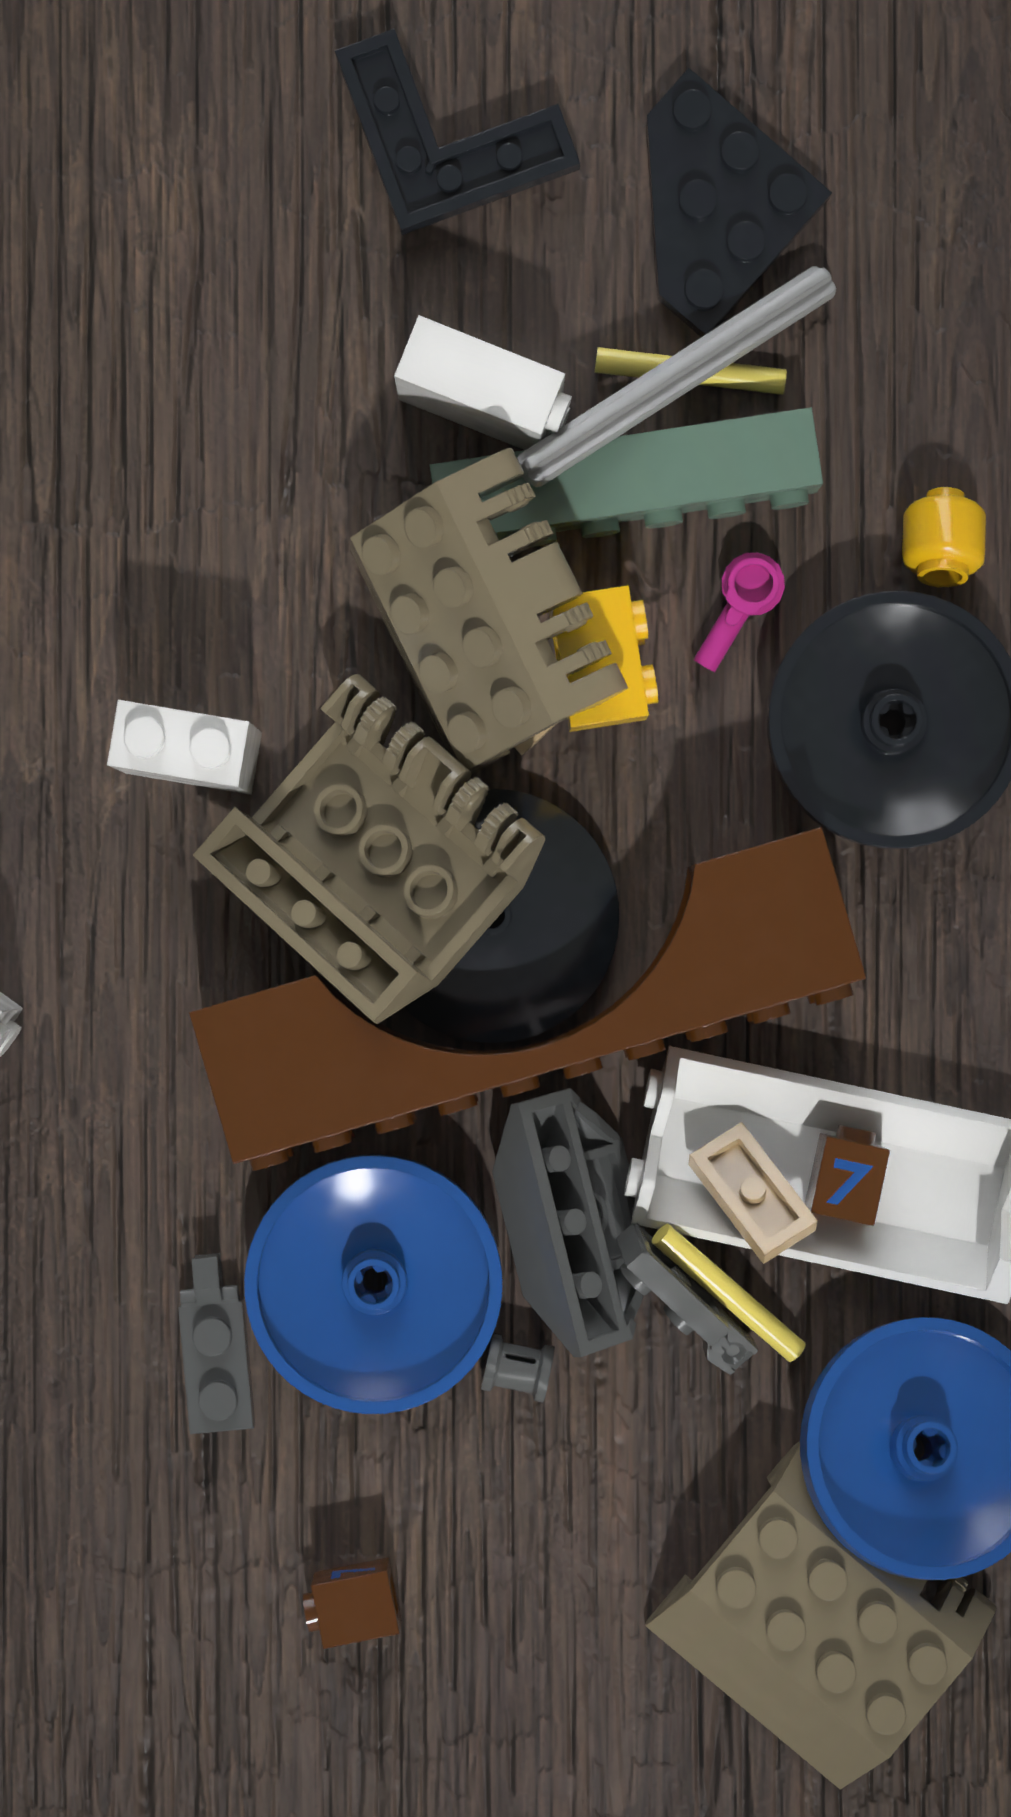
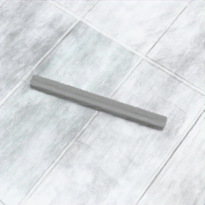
M810 267L561 427L558 433L553 432L528 448L517 457L525 473L522 476L523 479L534 487L545 485L831 300L836 293V287L832 281L831 274L825 268Z

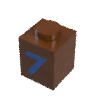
M838 1125L836 1136L820 1133L805 1205L811 1213L874 1226L890 1154L889 1149L874 1145L875 1132Z
M389 1557L314 1573L311 1583L312 1592L303 1593V1607L309 1632L320 1630L323 1649L400 1634L402 1618Z

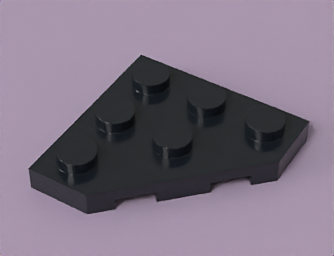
M688 68L647 114L646 133L649 150L657 297L662 304L694 332L703 337L718 327L830 199L832 192L694 71Z

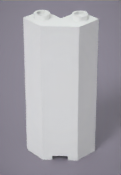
M672 1046L668 1048L662 1071L650 1070L643 1107L653 1108L644 1153L642 1160L631 1158L624 1190L625 1196L635 1197L631 1224L638 1223L641 1226L659 1229L665 1224H670L683 1235L751 1249L688 1165L689 1155L742 1122L805 1203L820 1133L836 1136L838 1125L875 1132L874 1145L890 1150L874 1226L812 1213L818 1220L816 1231L778 1255L999 1303H1009L1011 1298V1119Z

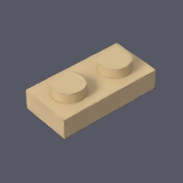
M742 1122L689 1155L688 1165L763 1264L816 1231L818 1220Z

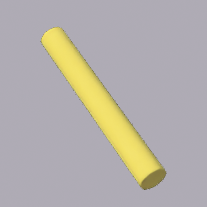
M598 347L595 373L639 378L672 356ZM732 363L699 385L783 395L787 369Z
M665 1224L658 1229L652 1238L654 1246L788 1362L796 1360L802 1354L806 1343L670 1224Z

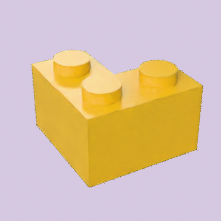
M629 585L582 592L583 594L573 601L550 611L549 617L552 618L587 602L593 613V617L584 626L553 637L557 661L576 653L579 648L594 641L606 640L612 653L599 662L568 676L567 678L570 683L610 664L617 663L628 686L627 690L602 704L568 717L569 732L646 720L649 716L647 705L658 703V690L653 664L641 666L638 646L645 645V639H648V626L643 600L631 602Z

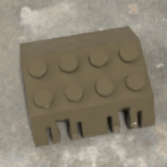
M512 448L497 452L436 481L350 537V553L446 750L469 769L471 774L510 754L509 749L562 720L600 705L628 689L617 663L603 667L572 683L567 678L610 656L612 653L606 640L589 643L579 648L576 653L560 661H557L548 642L549 639L566 631L571 632L584 626L593 617V613L586 602L542 623L538 618L583 594L558 542L543 547L514 562H511L509 558L552 536L554 533L548 521L530 523L518 532L500 541L490 523V520L525 507L530 500L536 497L530 484L524 483L484 502L481 501L482 497L515 482L525 474Z
M354 674L347 678L320 708L335 721L334 724L253 817L234 807L193 856L369 1019L378 1024L441 983L524 888L543 847L545 836L525 818L517 820V811L508 803L499 804L497 808H494L484 819V823L481 825L482 828L478 830L474 825L486 800L485 796L488 794V786L478 777L471 779V771L432 737L424 738V730L415 722L411 721L409 724L406 723L405 726L401 727L394 737L391 738L389 747L386 749L384 743L394 721L393 717L396 714L397 708L386 697L382 696L379 699V691L360 674Z
M799 1441L785 1454L767 1476L771 1485L768 1491L693 1580L686 1574L647 1619L645 1626L841 1790L889 1759L973 1659L995 1614L996 1605L976 1588H972L964 1594L968 1581L963 1577L944 1580L939 1585L935 1597L929 1602L920 1594L927 1580L905 1578L887 1573L864 1562L846 1549L824 1524L812 1503L802 1472Z

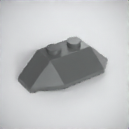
M571 1088L511 1104L492 1173L523 1297L572 1356L583 1357L633 1339L637 1324L634 1319L644 1295L629 1283L620 1269L624 1259L616 1238L631 1225L635 1197L624 1195L629 1163L623 1139L596 1112L580 1102L581 1098Z

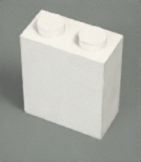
M418 315L394 375L399 400L523 450H527L553 432L558 433L559 429L565 425L570 412L569 404L572 396L563 393L565 373Z
M118 700L107 765L126 774L252 795L262 732L249 721Z

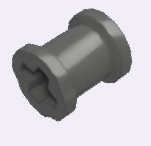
M493 1333L487 1353L481 1390L490 1392L494 1386L530 1393L534 1401L543 1403L549 1383L555 1346L545 1344L541 1350L503 1342L502 1335Z

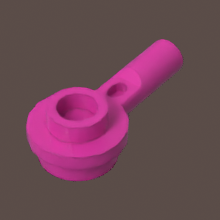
M758 552L745 553L734 558L726 567L722 577V593L727 604L693 660L715 673L747 618L769 612L779 603L785 589L784 575L780 566L770 556Z

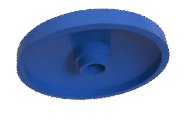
M362 1154L349 1156L326 1163L300 1177L276 1199L264 1215L255 1232L246 1261L244 1277L245 1302L251 1328L266 1358L277 1372L300 1392L317 1402L347 1412L361 1414L400 1412L418 1407L447 1392L473 1368L482 1356L496 1327L501 1308L502 1267L500 1254L492 1230L479 1207L457 1183L443 1173L418 1161L395 1155ZM371 1268L377 1273L384 1271L388 1282L383 1289L372 1290L364 1282V1273Z
M925 1317L904 1319L878 1326L863 1333L844 1346L828 1362L816 1380L805 1406L800 1433V1458L807 1491L816 1511L833 1536L846 1549L859 1559L882 1571L905 1578L921 1580H946L974 1574L992 1566L1011 1552V1350L997 1339L982 1330L954 1320ZM916 1437L923 1442L925 1448L924 1455L920 1460L914 1454V1449L917 1447Z

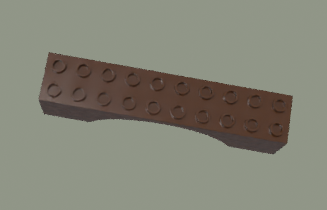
M819 827L687 867L684 892L675 921L663 946L641 977L616 1002L591 1020L566 1033L541 1042L514 1048L476 1050L435 1045L415 1039L382 1023H374L358 1007L345 998L322 974L189 1012L232 1162L236 1164L249 1160L252 1171L289 1161V1157L295 1155L293 1147L312 1141L315 1153L353 1142L352 1139L356 1137L354 1129L375 1123L377 1133L382 1134L415 1124V1120H417L415 1111L437 1105L440 1116L478 1105L476 1094L478 1092L500 1086L503 1097H508L540 1087L538 1075L562 1068L566 1079L588 1074L602 1069L603 1065L600 1057L623 1050L628 1061L656 1054L666 1050L663 1038L685 1032L687 1040L691 1042L714 1037L728 1032L725 1020L746 1014L748 1022L753 1021V1024L782 1017L791 1013L788 1002L807 996L809 1004L815 1003L816 1005L837 1001L854 995L851 983L864 980L866 976L823 829Z

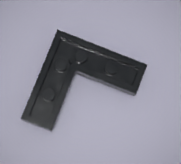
M395 29L335 50L338 65L401 235L580 170V161L559 104L438 147Z

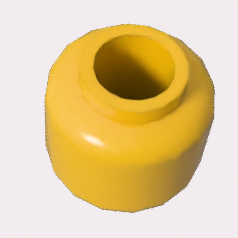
M952 487L934 488L927 492L926 497L914 501L905 510L903 516V563L912 573L917 574L918 580L921 583L934 587L958 586L965 583L969 575L974 574L984 564L986 542L985 510L977 502L965 498L963 491Z

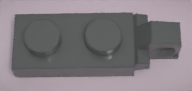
M632 1223L616 1238L624 1259L620 1269L625 1278L642 1295L646 1296L650 1291H653L665 1303L663 1305L665 1314L682 1333L689 1335L692 1331H695L703 1338L702 1348L708 1361L731 1375L752 1355L758 1352L754 1339L722 1309L720 1302L652 1244V1237L638 1223L636 1225Z
M221 1253L195 1255V1258H192L194 1289L180 1291L181 1305L178 1307L190 1434L253 1429L255 1426V1413L244 1298L240 1299L238 1285L224 1286Z

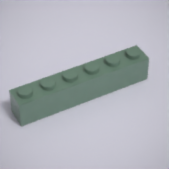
M812 407L619 436L541 487L530 485L536 496L534 499L530 500L525 507L490 520V523L500 541L518 532L530 523L547 520L554 534L535 545L541 546L556 542V532L581 529L583 538H594L620 532L619 523L644 519L645 528H662L682 523V513L707 510L709 519H721L746 513L745 504L770 500L771 509L773 510L806 505L809 503L808 494L817 493L823 485ZM523 450V451H516V452H514V453H515L516 457H518L519 454H521V453L524 452L525 450ZM489 456L430 464L432 484ZM521 477L515 482L482 497L481 501L484 502L527 482Z

